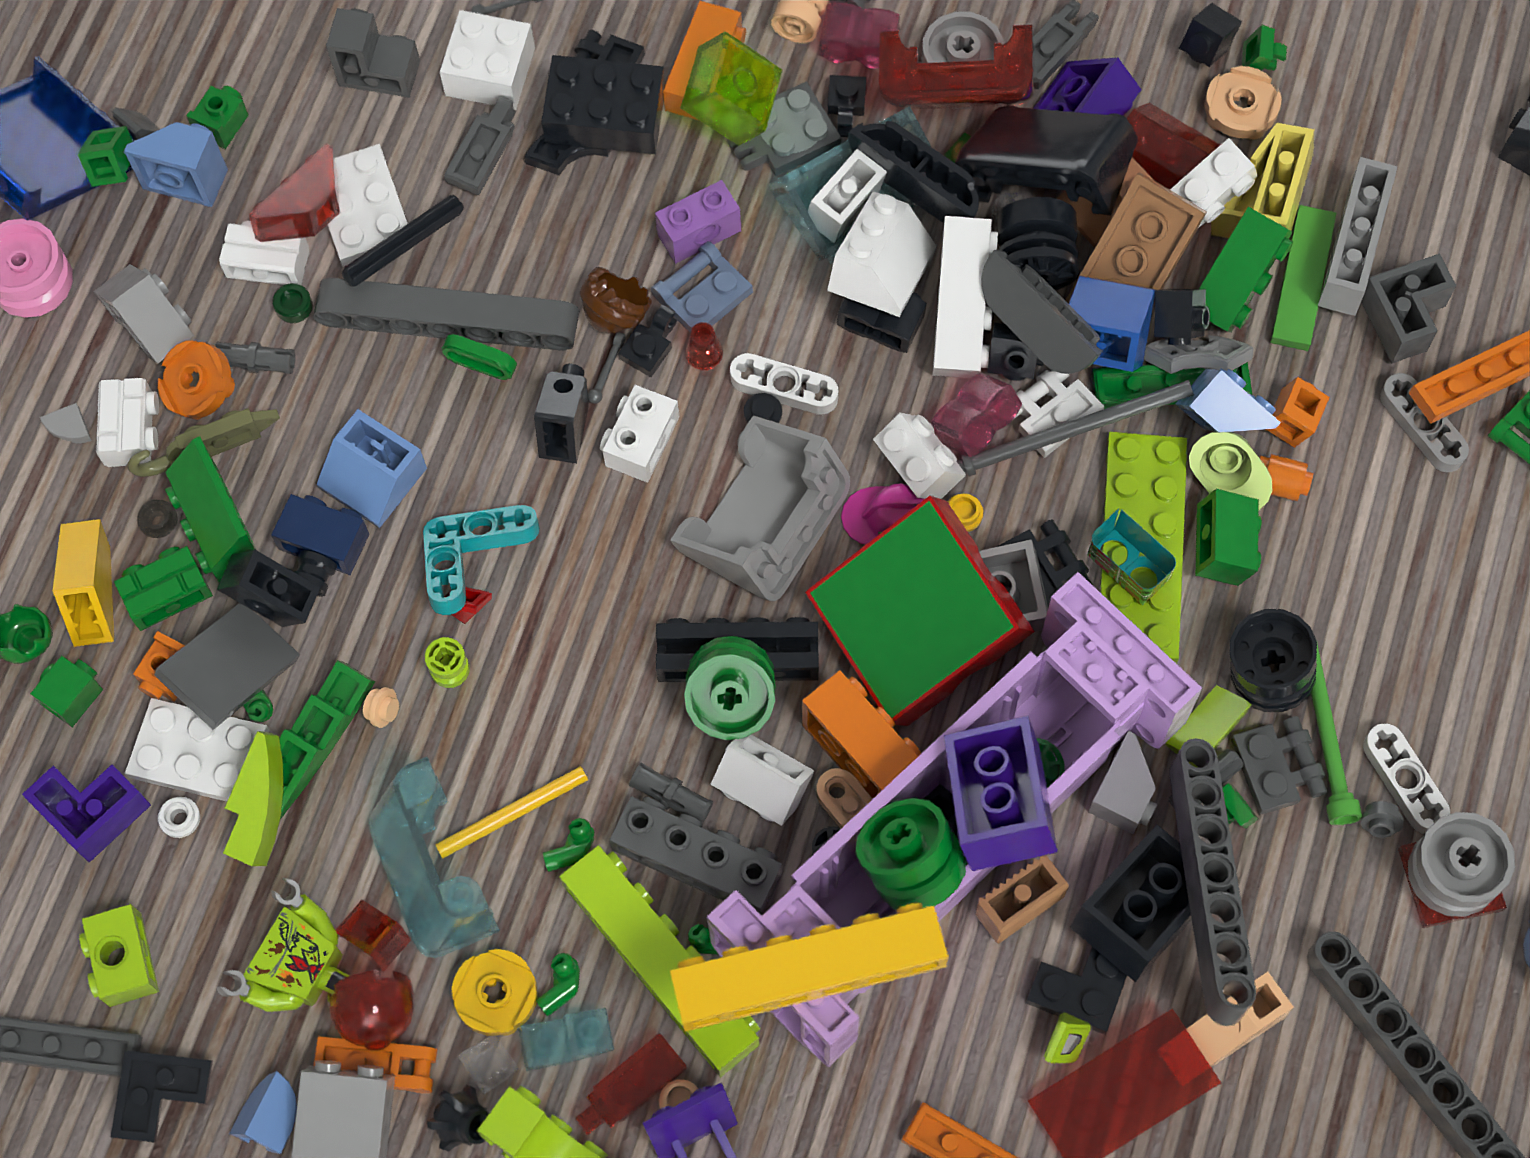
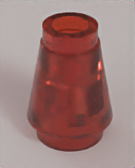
M700 322L693 326L685 350V356L689 364L699 370H710L717 366L723 358L722 344L713 327L706 322Z

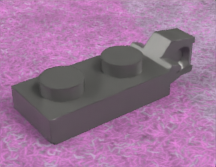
M500 96L490 114L484 112L481 116H476L445 172L444 178L446 183L478 196L480 195L512 137L515 126L511 121L516 113L513 101Z

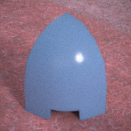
M277 1071L265 1077L250 1094L229 1134L247 1143L253 1140L266 1147L267 1151L281 1154L293 1130L297 1113L296 1096L290 1083Z

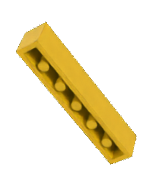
M913 903L898 908L896 910L897 915L881 919L879 914H868L853 920V926L836 929L833 924L823 925L810 930V936L792 940L791 935H784L766 941V947L749 951L748 946H739L723 951L722 958L706 962L704 957L683 960L678 963L679 968L670 970L684 1032L944 968L947 966L948 954L935 907L923 908L922 903Z

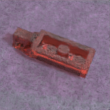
M660 1033L657 1034L593 1086V1091L586 1097L592 1105L575 1118L577 1124L587 1136L604 1122L612 1128L618 1122H623L669 1082L687 1069V1065Z

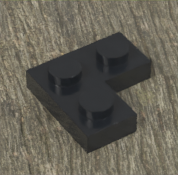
M1094 947L1090 950L1081 977L1041 961L1026 1004L1058 1017L1065 1012L1088 1022L1091 1025V1030L1106 1035L1127 975Z
M125 1050L110 1138L155 1143L163 1099L206 1104L213 1061Z

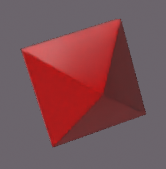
M465 587L466 603L460 611L451 615L466 624L492 599V593ZM450 591L444 597L450 596Z

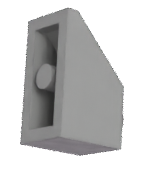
M1130 731L1127 732L1089 810V813L1131 834H1134L1139 823L1145 826L1148 825L1157 806L1156 803L1150 801L1156 787L1136 734Z

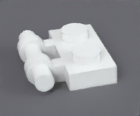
M1045 370L1037 376V382L1026 391L1019 390L1011 396V402L1001 409V413L1009 422L1020 414L1025 416L1027 419L1019 425V432L1025 437L1104 409V405L1079 379L1066 388L1061 382L1068 378L1069 374ZM1044 395H1051L1053 399L1040 408L1035 403ZM1068 439L1036 450L1045 458Z

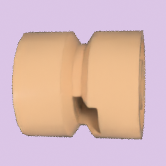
M780 0L771 19V26L775 32L789 41L797 43L811 42L816 38L822 22L820 16L825 13L829 0Z

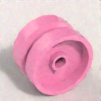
M24 218L7 220L1 223L0 307L11 315L23 318L42 316L56 309L68 296L73 284L72 267L51 230L40 222Z

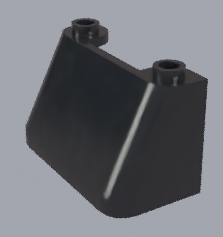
M1005 105L1004 107L996 108L960 149L955 164L967 171L975 180L979 202L989 203L992 193L1001 194L1004 184L1065 190L1070 201L1078 202L1079 196L1093 203L1091 209L1093 214L1111 216L1138 137L1128 119L1116 113L1102 115L1019 108L1015 105Z

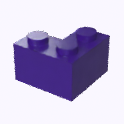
M112 764L81 793L54 765L22 793L30 804L89 863L151 806L143 795Z

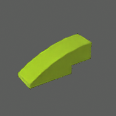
M257 731L225 806V809L239 814L223 854L250 866H267L276 840L281 817L284 786L283 760L278 735Z

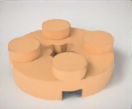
M1238 66L1231 68L1229 73H1225L1222 76L1218 74L1209 84L1204 105L1207 113V123L1212 129L1219 130L1231 137L1248 138L1251 140L1260 139L1265 131L1273 126L1278 117L1281 107L1279 89L1276 92L1275 87L1271 84L1272 79L1263 71L1252 67ZM1240 97L1248 98L1247 104L1251 105V107L1241 108L1234 101H1239Z

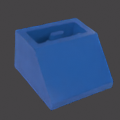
M1079 276L1069 305L1100 337L1096 345L1103 352L1093 364L1131 372L1143 366L1156 289Z

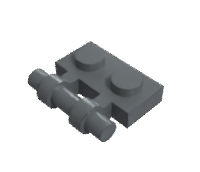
M1298 716L1290 717L1283 721L1287 732L1285 737L1278 739L1273 725L1269 724L1235 734L1231 739L1235 752L1243 761L1242 771L1259 815L1298 804L1301 798L1296 787L1307 784L1312 798L1320 797L1327 793L1322 779L1325 777L1324 770L1320 763L1316 764L1309 746L1312 743V739L1308 730H1303ZM1294 751L1301 769L1290 772L1284 753Z

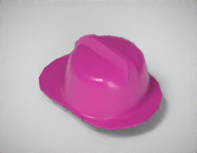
M902 483L860 489L851 495L843 506L841 519L844 530L850 538L866 545L877 537L879 532L886 530L924 499L917 498L911 488Z

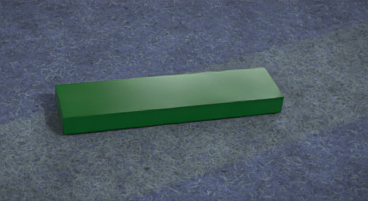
M1248 362L1234 369L1233 372L1246 382V386L1243 389L1252 395ZM1144 365L1134 372L1115 368L1093 369L1094 396L1106 409L1187 380L1192 385L1207 368L1183 369L1172 374L1155 365ZM1177 401L1172 402V403H1169V404H1167V405H1173V404H1175Z

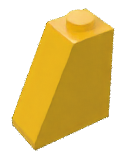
M100 519L60 525L52 591L74 647L114 642L111 552Z

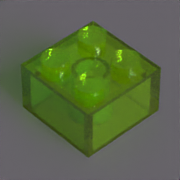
M724 31L698 47L681 109L739 146L766 132L783 69Z

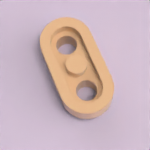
M830 769L824 772L817 782V799L840 828L844 827L872 800L871 796L856 778L844 769ZM834 787H840L844 790L845 794L841 798H834L830 795L829 791Z

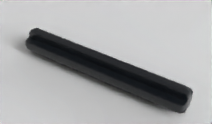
M449 195L346 265L342 271L343 278L350 286L359 285L459 216L464 210L463 203L459 201L457 196Z

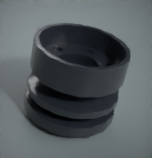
M1031 197L1016 200L1004 206L998 212L997 243L1000 246L999 251L1007 253L1006 259L1020 269L1025 264L1029 265L1054 290L1069 286L1078 278V247L1075 244L1078 235L1077 213L1072 205L1063 200L1049 197Z
M1263 609L1249 614L1236 626L1230 639L1229 656L1231 681L1238 696L1246 699L1252 704L1251 707L1263 712L1279 713L1299 706L1310 696L1316 683L1317 641L1311 627L1299 615L1284 609ZM1276 664V668L1279 671L1271 672L1268 665Z

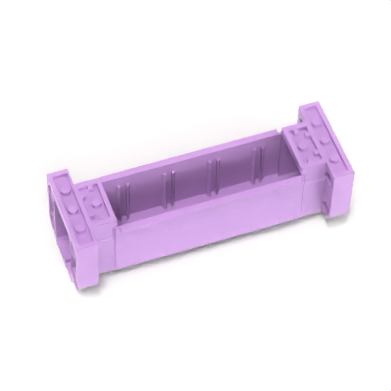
M1077 572L1051 596L1041 634L1042 640L1048 649L1038 657L1032 652L1024 657L791 875V878L796 882L791 887V890L763 916L737 890L726 898L707 916L713 948L722 958V952L730 948L748 946L749 951L766 947V941L784 935H791L792 940L810 936V930L823 925L833 924L836 929L853 926L854 919L868 914H879L880 919L897 915L896 910L883 901L872 879L868 877L861 866L855 852L857 836L868 819L879 809L895 801L910 798L922 799L939 784L952 792L944 735L1028 716L1036 738L1047 740L1055 745L1060 751L1065 764V772L1047 788L1052 814L1106 762L1109 753L1124 740L1128 731L1141 737L1153 748H1161L1187 722L1202 687ZM968 864L966 866V875L959 888L944 902L934 906L938 921L952 910L996 866L972 871ZM871 986L771 1010L770 1012L803 1046L829 1067L858 1037L860 1017L847 1004L859 993H865Z

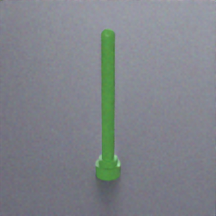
M1317 644L1316 683L1311 691L1332 793V796L1328 798L1329 804L1326 806L1329 824L1347 825L1361 820L1362 813L1359 800L1354 799L1353 793L1348 792Z

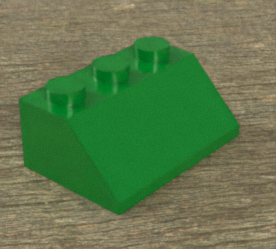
M199 436L192 439L165 472L171 486L165 488V491L174 509L182 507L186 518L181 520L180 523L189 541L192 542L197 539L202 551L195 553L202 570L205 575L213 572L220 583L232 554L257 549L214 460Z

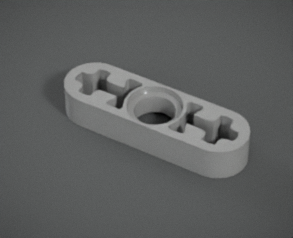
M1397 373L1391 375L1380 392V400L1383 406L1436 469L1442 472L1458 470L1469 453L1466 440L1447 417L1434 422V429L1423 431L1419 429L1414 423V417L1423 413L1417 405L1412 407L1415 402L1409 395L1413 385L1418 382L1408 374ZM1404 389L1407 391L1405 398L1402 395L1395 397L1392 395L1393 390L1401 391ZM1409 405L1412 409L1409 413H1406L1405 411ZM1439 432H1442L1443 435L1439 440L1436 437L1439 434ZM1443 448L1446 450L1451 448L1456 450L1454 457L1452 455L1444 457L1441 452Z

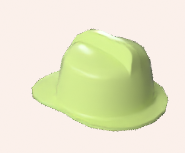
M1211 432L1202 436L1192 446L1189 454L1190 468L1209 494L1215 489H1220L1259 499V510L1269 501L1273 490L1272 477L1248 441L1241 435L1233 432Z

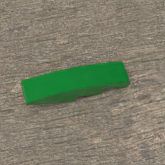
M337 660L317 695L311 694L291 729H284L279 738L283 760L284 786L280 819L302 793L331 753L376 682L343 661Z

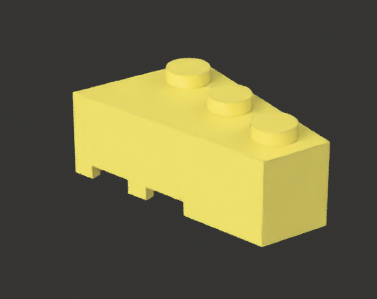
M1282 123L1275 124L1251 157V162L1254 164L1257 172V177L1254 179L1255 183L1240 197L1234 196L1224 205V211L1211 222V235L1230 238L1248 207L1290 231L1292 230L1313 157L1314 129Z

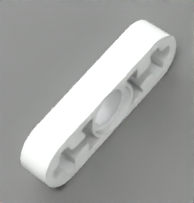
M749 353L737 356L731 363V383L740 392L750 395L759 393L771 394L781 404L819 415L830 413L837 406L838 386L829 376ZM747 367L753 368L754 375H750L748 379L741 377V372H745ZM767 371L769 372L767 375V386H763L762 378L765 379V372ZM788 376L794 380L795 386L788 392H780L775 389L773 383L778 377ZM805 382L806 390H804V396L801 397L799 396L802 389L801 383ZM820 388L826 389L827 396H824L822 401L815 400V393H818Z
M1379 724L1373 727L1364 740V752L1411 826L1417 832L1424 834L1434 822L1430 818L1425 820L1421 818L1420 814L1424 810L1423 805L1427 810L1435 808L1438 812V815L1434 818L1435 822L1444 816L1450 815L1449 805L1401 731L1391 724ZM1378 736L1383 741L1387 739L1392 741L1393 744L1389 748V752L1385 748L1379 750L1376 748L1375 744L1379 740ZM1399 755H1402L1404 759L1398 760L1391 768H1388L1386 764L1390 762L1392 757L1396 760ZM1400 769L1412 771L1417 777V786L1413 789L1402 788L1396 781V771ZM1422 790L1426 792L1421 802L1419 799H1416L1414 803L1409 801V799L1416 797Z

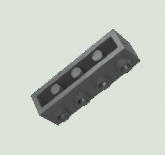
M632 796L630 797L609 839L612 851L723 901L737 890L763 916L782 876V863L777 861L778 857L774 853L761 847H756L754 851L739 844L740 839L726 831L718 830L717 834L702 828L703 823L690 815L681 813L679 817L665 811L666 807L652 798L643 797L641 801Z

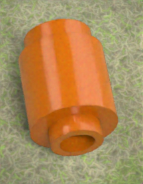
M1273 454L1270 455V458L1260 455L1261 461L1267 467L1272 477L1273 490L1271 495L1293 501H1298L1300 494L1308 496L1314 473L1307 472L1308 463Z

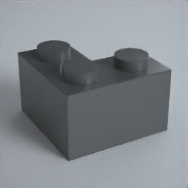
M337 8L326 48L338 85L410 98L420 63L415 40H410L401 35H394L392 37L379 35L374 14L367 13L361 9L347 10Z
M1440 253L1371 276L1368 279L1361 303L1391 363L1427 352L1438 331L1429 313L1446 307L1456 288V284Z

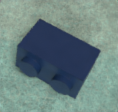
M291 494L271 534L278 549L297 557L303 550L322 554L337 564L336 571L351 575L370 535L362 516L347 508H341L338 511L326 507L325 502L314 496L305 495L304 498Z

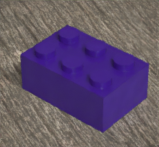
M1024 716L944 735L959 841L971 870L976 871L1057 853L1058 849L1039 743L1029 717Z

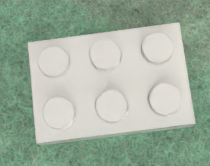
M380 144L308 166L342 267L348 265L408 224Z
M151 698L125 774L131 779L227 802L257 731L269 732L270 730L267 725L234 717L227 718L212 730L189 707Z

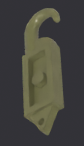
M248 408L242 411L228 412L217 421L206 425L192 426L183 434L175 436V441L167 446L166 455L146 463H140L149 457L150 451L143 450L138 452L128 461V470L133 475L140 477H150L166 472L192 439L199 436L211 457L261 438L260 433L280 419L277 409L250 412Z

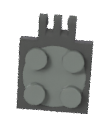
M807 81L741 111V119L746 128L731 134L727 138L730 147L735 148L734 154L736 157L742 159L741 165L745 171L767 162L775 176L841 146V136Z

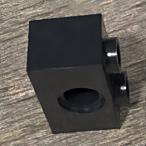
M254 549L232 554L217 590L279 626L286 627L306 623L320 587Z

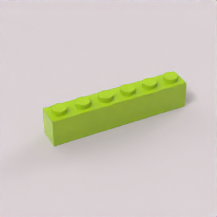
M598 845L559 876L563 887L721 1078L760 1045L759 1037L756 1035L760 1027L751 1016L684 1032L670 970L678 969V963L683 960L701 957V955L691 945L687 949L682 946L676 938L680 932L665 913L660 917L657 916L649 906L654 901L646 889L639 882L632 886L623 875L627 868L621 859L613 851L606 854Z

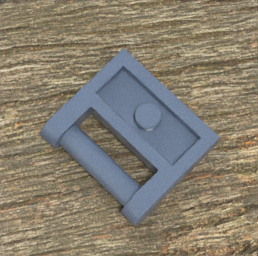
M709 241L698 249L699 253L668 279L664 282L659 280L650 288L654 297L661 304L676 312L674 317L696 339L753 293V285ZM708 265L715 270L680 300L673 295V293Z

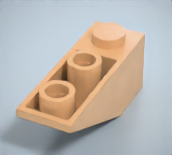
M1269 972L1255 980L1256 999L1238 1023L1232 1026L1219 1025L1206 1014L1157 1050V1053L1181 1087L1286 1018L1294 1006ZM1230 996L1227 999L1230 1003L1238 1005L1233 997Z

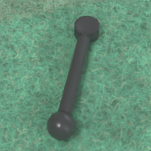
M506 0L486 7L478 4L471 11L472 13L487 15L531 0Z
M617 332L614 337L612 349L595 388L588 392V400L592 404L600 403L603 395L601 391L619 349L623 347L626 335L621 332Z

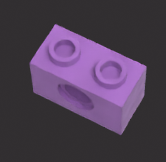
M722 180L655 213L657 235L675 264L698 253V249L707 241L716 244L741 231L740 208Z

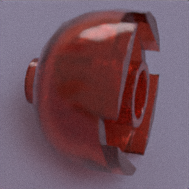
M379 970L356 973L339 980L334 985L335 993L333 995L328 993L329 1013L338 1034L342 1039L356 1046L365 1047L367 1050L376 1051L388 1047L391 1042L397 1040L408 1030L415 1013V997L412 982L408 976L401 972L393 971V978H380Z

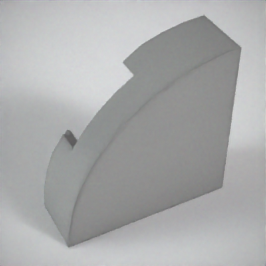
M77 403L40 417L47 431L57 438L76 444L92 441Z

